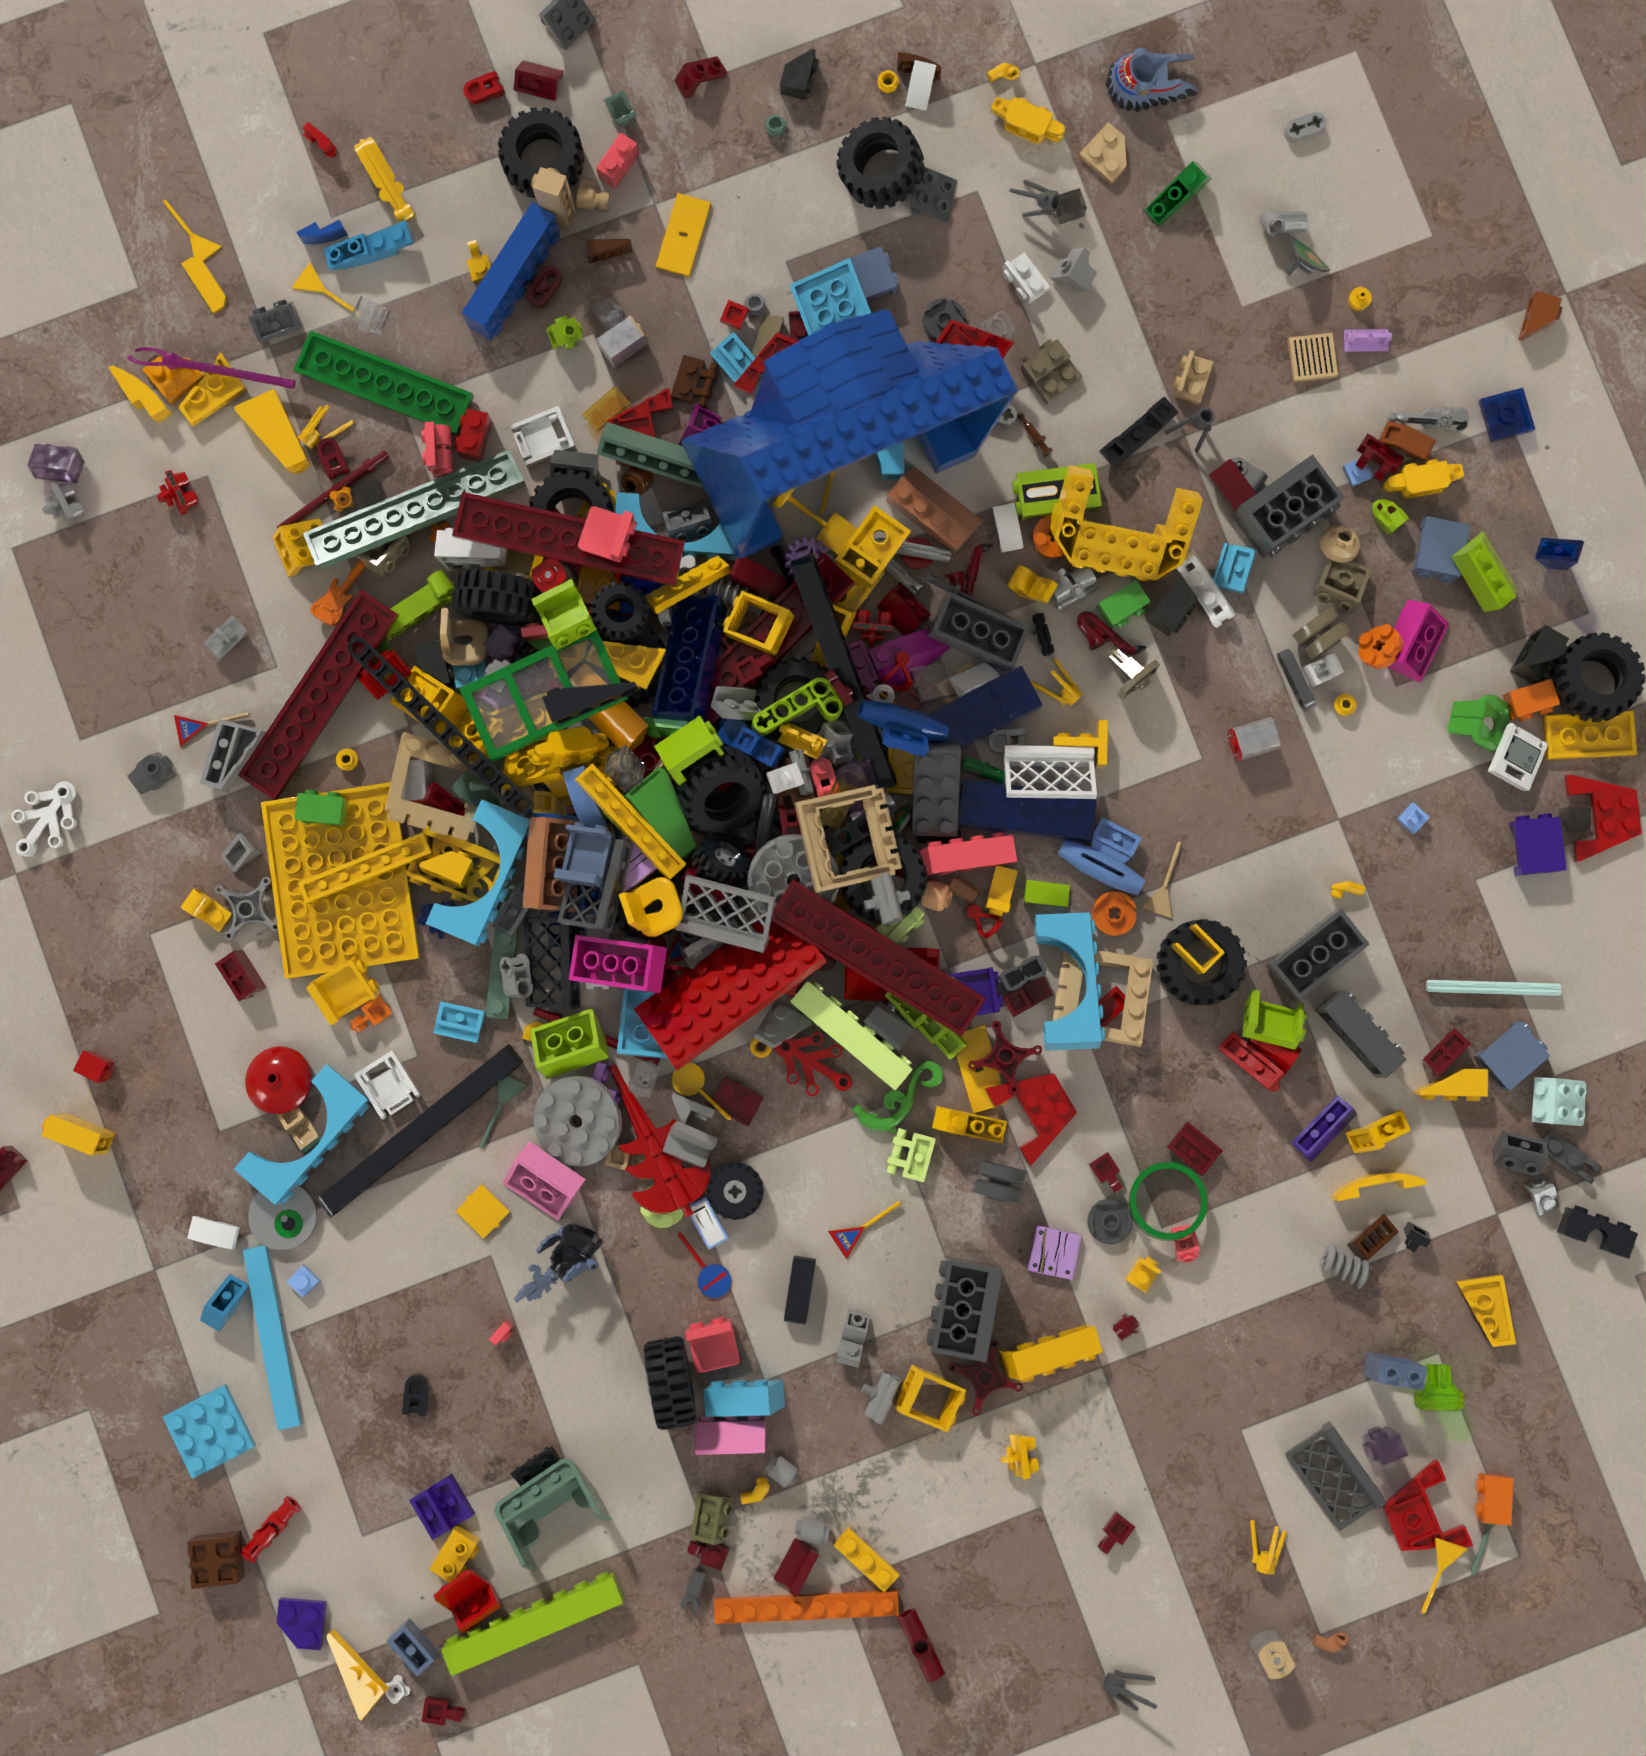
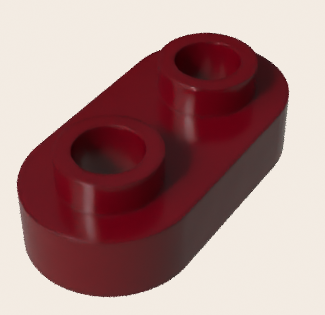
M544 267L529 287L527 297L532 306L536 308L546 306L560 287L562 275L557 267ZM550 277L555 278L553 282L548 281ZM537 295H543L541 300L535 299Z

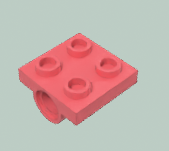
M424 422L425 430H421L422 442L426 445V451L422 453L423 464L427 465L428 471L435 478H440L444 474L453 472L452 451L449 450L452 448L451 427L448 425H435L434 422Z

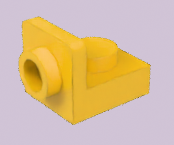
M1139 1256L1125 1280L1146 1293L1157 1274L1160 1275L1162 1271L1157 1268L1159 1263L1147 1256L1144 1260Z

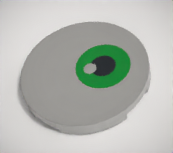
M296 1185L291 1191L293 1193L292 1197L285 1204L281 1202L280 1205H274L261 1192L255 1195L249 1207L248 1223L252 1234L262 1245L273 1250H289L300 1246L310 1238L316 1227L317 1205L312 1195L304 1187Z

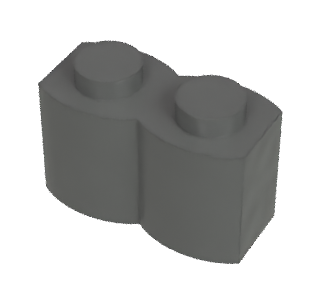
M1032 956L1022 961L1019 966H1013L1004 970L999 975V981L1005 991H1013L1022 987L1027 981L1043 976L1047 968L1041 956Z

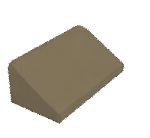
M763 315L752 350L755 358L776 332L781 334L784 317Z

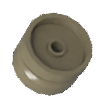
M1334 606L1326 609L1292 635L1298 644H1304L1311 638L1314 640L1304 651L1310 660L1322 652L1326 653L1341 642V638L1352 631L1346 622H1340L1331 628L1330 624L1337 620L1340 615Z

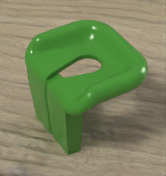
M1491 694L1481 697L1480 700L1453 702L1447 732L1471 737L1477 745L1490 752H1496L1505 728L1509 723V706L1507 702ZM1484 717H1491L1493 719L1492 730L1484 723Z

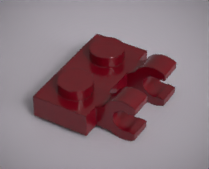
M1367 433L1357 449L1362 455L1355 465L1363 470L1371 459L1380 465L1374 478L1381 482L1388 472L1394 474L1398 470L1405 457Z

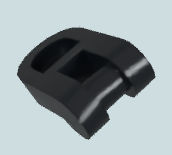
M414 1374L405 1382L403 1415L417 1413L418 1416L426 1417L429 1382L424 1375ZM412 1398H418L419 1404H412Z

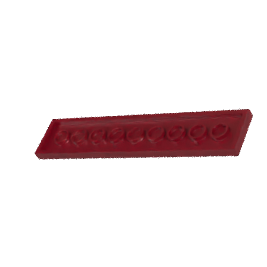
M462 492L452 533L453 538L670 586H676L685 541L635 530L633 535L630 534L628 543H630L626 557L623 556L621 563L579 549L578 543L586 522L584 518Z
M823 552L816 560L831 601L837 604L855 585V582ZM796 580L774 601V604L789 609L794 615L776 657L773 656L776 662L780 661L813 628ZM765 611L742 635L765 644L777 615ZM735 641L666 712L674 720L691 722L698 716H701L704 722L709 721L714 727L722 719L711 707L716 687L753 688L760 678L745 687L733 665L750 655L758 659L765 652ZM768 668L762 669V672L764 673V676L766 675L765 671H766Z
M359 591L238 774L239 777L271 799L277 800L364 668L348 652L350 640L357 637L362 638L377 650L399 617V614L365 591ZM360 644L356 648V654L359 655L364 652V644Z
M792 879L773 909V922L809 944L815 945L817 949L961 1037L986 1000L985 996Z

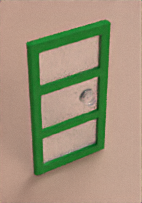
M598 629L570 643L566 647L556 650L551 645L459 688L491 762L547 737L550 732L560 731L628 699V696L558 726L551 722L542 699L549 690L553 688L562 689L621 683Z

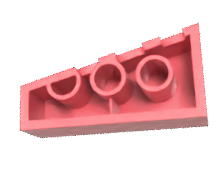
M1005 832L991 834L992 838L984 839V835L970 837L971 841L963 842V838L949 840L950 844L943 845L941 841L930 842L928 847L918 851L923 857V863L926 866V878L935 873H938V876L954 873L956 870L965 872L975 870L977 867L983 869L1017 862L1013 835L1005 836Z

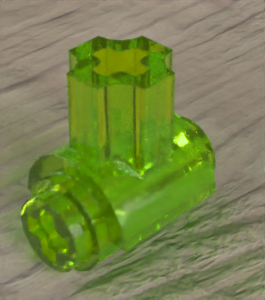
M1425 1364L1427 1367L1426 1383L1424 1384V1391L1417 1389L1414 1391L1415 1407L1421 1411L1458 1412L1460 1409H1463L1465 1405L1464 1393L1459 1391L1454 1383H1451V1365Z

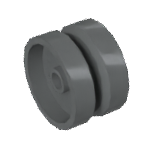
M979 1160L977 1172L982 1176L990 1177V1181L983 1179L975 1180L973 1192L998 1201L1022 1203L1023 1190L1011 1186V1183L1025 1184L1028 1171Z

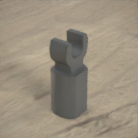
M693 1568L686 1589L688 1595L681 1602L682 1609H684L686 1602L691 1601L694 1604L692 1612L695 1613L699 1605L697 1597H700L708 1575L706 1571Z

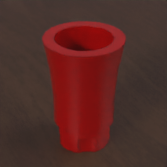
M1251 1038L1248 1042L1249 1045L1277 1066L1284 1074L1289 1071L1302 1050L1298 1046L1294 1050Z

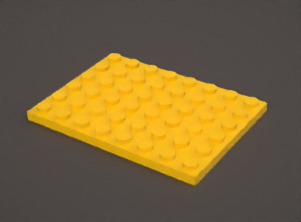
M391 782L330 791L341 793V797L348 800L345 826L296 821L297 797L261 802L285 979L327 973L355 955L367 967L420 959L409 876L405 875L408 869L407 864L309 904H305L298 885L300 881L403 840L401 823L387 819L389 811L384 810ZM328 792L319 793V795L325 796L328 794Z

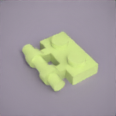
M898 1128L897 1136H894L892 1142L894 1143L892 1154L888 1156L887 1163L889 1165L887 1172L896 1174L897 1166L904 1167L902 1177L924 1183L936 1138L914 1132L912 1140H906L907 1130ZM903 1146L909 1148L906 1161L900 1159Z

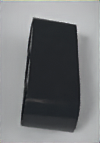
M795 1255L793 1257L784 1314L785 1322L806 1325L816 1259Z

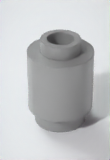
M773 1454L764 1467V1470L768 1472L767 1475L784 1488L787 1485L791 1487L799 1476L796 1473L798 1468L781 1455L778 1457Z
M804 1516L802 1520L798 1519L794 1533L798 1534L797 1539L819 1546V1544H826L830 1527L826 1526L824 1522Z

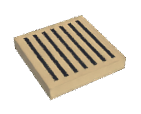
M1332 333L1288 338L1293 383L1337 378L1338 369Z

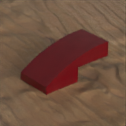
M1043 975L1004 996L1003 1000L1012 1016L1015 1017L1051 997L1054 993Z

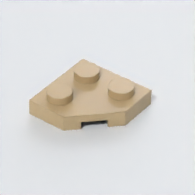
M1108 122L1079 153V158L1110 185L1122 174L1127 165L1125 136Z

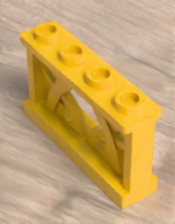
M430 826L423 829L422 832L426 834L428 840L430 837L433 838V854L409 864L405 875L410 877L409 882L422 886L423 882L431 885L430 890L440 894L443 891L452 893L450 898L462 903L464 899L473 903L482 898L477 897L473 893L476 887H479L482 891V885L478 882L480 879L487 883L488 892L491 890L499 875L500 866L493 883L486 875L496 863L500 864V854L468 841L451 837L450 834L443 835L429 831ZM451 847L455 853L462 850L467 851L472 860L479 858L480 864L476 866L481 869L476 870L473 867L472 872L474 874L468 877L464 886L467 887V894L454 890L460 889L455 885L441 880L444 884L442 885L431 881L436 877L422 875L418 868L420 862L439 856L441 852L446 853L445 848Z

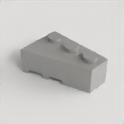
M219 719L200 784L229 792L238 780V774L266 732Z

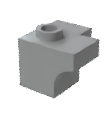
M1084 247L1071 249L1067 258L1060 259L1050 278L1056 283L1067 286L1073 292L1087 291L1097 274L1089 264L1090 252Z
M841 719L823 723L816 735L828 740L819 757L828 758L833 765L850 762L854 755L850 747V741L853 736L851 730Z

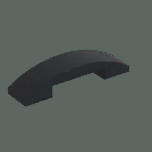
M1164 396L1149 408L1141 418L1118 437L1111 440L1099 452L1115 468L1148 442L1179 412Z

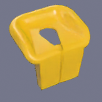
M659 877L633 889L630 893L623 892L619 894L628 924L642 931L645 936H659L677 927L682 920L683 909L674 884L667 878ZM659 899L662 901L663 907L661 911L651 914L645 913L644 909L654 900Z

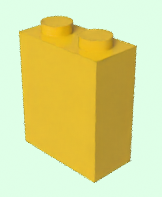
M67 1113L50 1114L49 1117H46L42 1124L43 1132L41 1134L42 1137L90 1156L107 1154L115 1136L113 1131Z

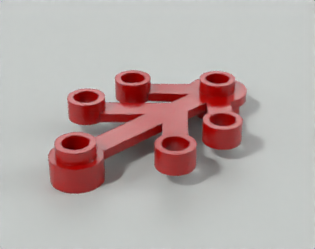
M818 1032L813 1033L809 1037L784 1040L782 1044L775 1047L776 1053L784 1058L788 1073L786 1076L787 1082L794 1085L800 1080V1075L795 1071L793 1057H795L802 1063L807 1084L806 1093L809 1096H816L819 1092V1087L815 1084L812 1068L834 1081L835 1087L838 1090H849L852 1086V1078L848 1074H838L817 1061L828 1057H840L843 1053L840 1045L834 1044L830 1048L810 1053H804L798 1049L811 1044L814 1046L821 1045L823 1043V1036ZM814 1035L821 1037L820 1043L816 1044L812 1041ZM784 1042L790 1044L788 1051H784L781 1048ZM833 1047L840 1048L839 1055L832 1054L831 1050ZM795 1073L798 1077L797 1081L791 1082L789 1075ZM841 1078L848 1080V1084L844 1087L839 1084ZM810 1085L816 1086V1093L810 1094L808 1087Z

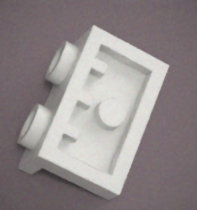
M1025 252L1013 261H1006L1004 263L1002 272L1004 278L1008 283L1012 282L1018 297L1021 300H1025L1028 305L1050 289L1049 284Z

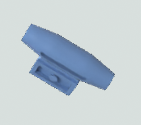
M1103 817L1091 837V847L1065 839L1057 854L1082 873L1112 888L1138 896L1146 881L1124 864L1132 858L1142 837Z

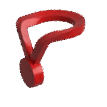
M899 652L895 656L897 665L882 679L881 684L889 685L894 691H905L912 685V678L906 667L910 657L906 652ZM901 667L906 677L904 684L900 686L888 684L887 681Z
M970 904L966 908V915L975 919L980 938L987 939L991 937L1003 923V919L1000 916L981 913L980 907L976 904ZM979 917L995 919L997 922L991 930L984 933Z

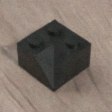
M1179 577L1147 622L1168 637L1172 632L1177 634L1188 619L1185 615L1190 616L1197 605L1194 602L1198 596L1185 580Z
M1547 625L1531 633L1510 672L1531 684H1535L1540 680L1543 681L1550 671L1548 666L1551 661L1554 662L1557 658H1562L1568 649L1566 644L1569 638Z

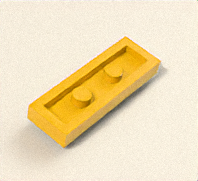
M849 1526L833 1543L836 1549L884 1593L900 1576L896 1569Z

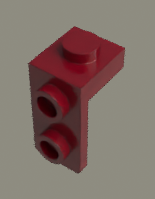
M716 56L685 63L674 81L684 98L692 97L700 83L724 78L728 72Z

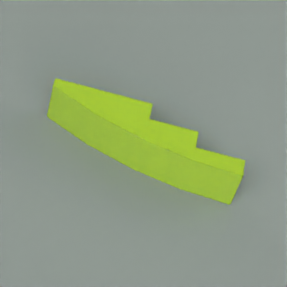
M889 992L885 994L887 999L912 1027L918 1028L931 1044H936L950 1060L954 1059L968 1045L960 1035L893 994Z

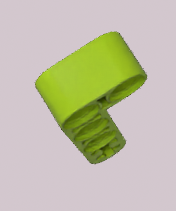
M444 570L436 571L426 580L428 585L390 608L399 614V617L385 636L387 641L396 638L452 602L454 584Z
M819 677L758 712L752 720L751 729L761 736H766L780 728L782 724L790 722L815 706L825 720L835 721L843 710V704L829 681ZM822 686L826 692L824 694H817L814 687ZM803 697L806 700V705H797L795 698ZM829 704L836 706L837 713H829L826 706ZM783 708L787 711V716L779 717L775 710ZM769 716L771 717V720L767 722L765 728L763 726H757L759 720L763 723L769 719Z

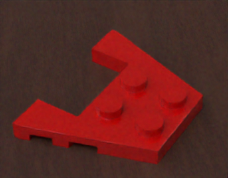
M950 319L935 343L994 347L998 349L1002 359H1004L1014 344L1012 340Z
M776 332L755 360L735 382L733 388L752 395L759 375L764 373L765 366L763 362L799 341Z
M669 388L662 390L661 393L645 399L644 402L635 407L632 406L608 419V422L655 437L651 413L673 410ZM616 461V465L628 466V467H631V466H632V465H629V464H625V463Z
M1574 775L1564 776L1567 796L1590 794L1595 839L1572 842L1575 862L1587 859L1642 834L1636 789Z
M1055 1073L1015 1081L1018 1087L1016 1097L1038 1133L1037 1137L1019 1147L1029 1165H1032L1077 1113ZM1008 1083L985 1088L995 1107L1015 1096L1009 1093Z
M1437 1459L1431 1461L1386 1501L1387 1504L1382 1506L1401 1551L1436 1548L1435 1537L1459 1546H1474L1467 1528L1463 1524L1445 1532L1441 1531L1425 1492V1489L1446 1481Z

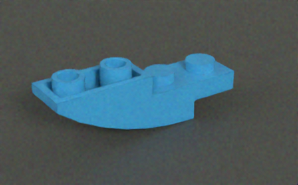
M405 220L367 236L361 233L324 248V253L329 269L339 270L389 258L399 254V249L412 245L415 242L410 225Z

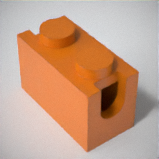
M1552 679L1502 695L1510 709V720L1518 718L1519 722L1533 718L1532 714L1540 712V715L1554 712L1553 707L1560 705Z
M1479 1473V1479H1476L1475 1482L1478 1502L1475 1503L1474 1513L1477 1521L1512 1526L1513 1478L1503 1475Z

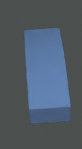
M581 766L563 772L579 822L587 824L590 828H595V825L608 827L605 815L603 814L604 811L575 781L588 767Z

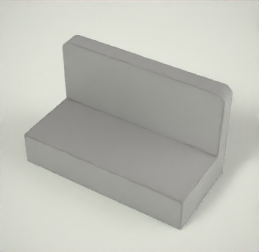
M676 1121L670 1128L663 1152L704 1168L709 1153L716 1146L718 1138Z

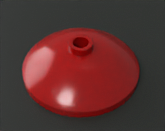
M283 1046L268 1048L259 1053L247 1069L245 1087L248 1097L257 1108L271 1114L291 1112L298 1108L310 1093L312 1087L311 1067L306 1058L294 1049ZM276 1075V1081L272 1083L271 1077Z

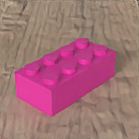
M575 935L569 980L661 993L667 948Z

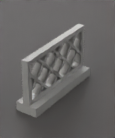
M687 875L681 903L683 917L675 930L763 953L769 944V931L775 897ZM691 883L699 885L703 893L695 897L690 890ZM715 889L720 890L725 896L719 902L710 893ZM706 895L712 906L704 910L698 899ZM736 895L743 896L747 904L739 908L732 898ZM726 901H728L734 909V911L728 915H726L722 908L719 906ZM758 901L769 903L768 910L762 914L755 906V903ZM694 903L700 913L697 915L686 913L687 906ZM749 906L757 916L750 921L742 913ZM715 908L721 919L718 921L711 920L707 912ZM737 914L744 924L739 927L734 926L729 918ZM759 920L764 926V932L755 931L751 924Z

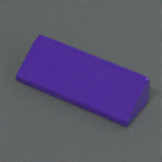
M1337 1095L1291 1144L1309 1162H1312L1357 1115L1355 1109Z

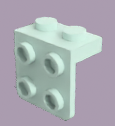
M1534 1077L1532 1122L1583 1126L1587 1093L1585 1081Z

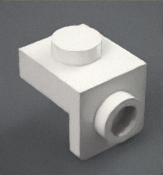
M1331 653L1302 668L1312 688L1344 672L1335 653Z

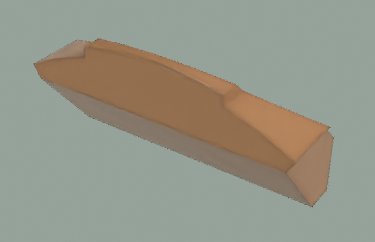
M953 877L949 884L950 891L970 904L979 895L975 886L962 878Z

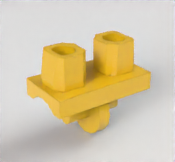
M1011 1434L1009 1435L1011 1446L1006 1447L1007 1455L1000 1457L1001 1462L1008 1463L1009 1471L1014 1470L1016 1477L1029 1479L1031 1478L1030 1474L1039 1471L1037 1458H1028L1027 1451L1036 1448L1035 1438Z

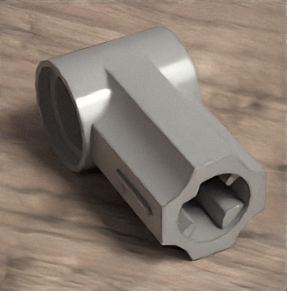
M1268 209L1260 217L1261 226L1269 235L1274 237L1282 233L1304 232L1307 229L1308 221L1305 211L1277 212L1274 209Z

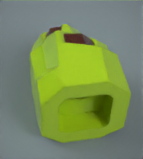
M1380 499L1373 503L1372 514L1374 519L1388 535L1409 519L1405 512L1394 502Z

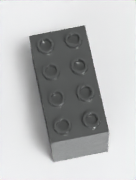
M1312 454L1240 505L1232 517L1264 559L1268 555L1274 557L1283 550L1282 548L1287 545L1286 542L1289 545L1300 538L1305 530L1309 532L1323 518L1326 520L1341 507L1340 502L1345 497Z
M946 1256L945 1261L941 1260L939 1274L942 1277L941 1284L937 1283L935 1289V1297L938 1302L937 1306L932 1307L930 1318L934 1324L933 1329H928L926 1339L927 1345H930L932 1352L987 1362L1003 1273L1000 1266ZM968 1280L970 1286L963 1289L961 1283ZM964 1303L966 1309L959 1312L956 1307ZM960 1326L962 1331L954 1334L952 1330Z

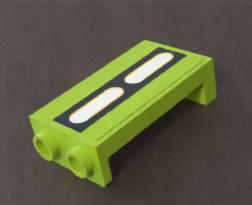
M1096 463L1074 465L1090 469L1094 476L1085 510H1090V513L1100 511L1102 502ZM1068 466L1016 473L1015 480L1012 481L1013 494H1017L1018 502H1015L1017 515H1020L1021 521H1025L1029 517L1052 515L1053 505L1059 501Z

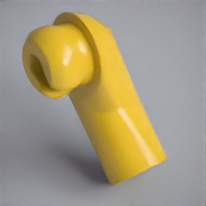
M1002 63L987 72L986 75L991 83L1000 77L1015 80L1019 77L1020 70L1015 65Z
M766 1477L757 1478V1485L753 1491L740 1493L742 1505L763 1500L770 1489V1484H768Z

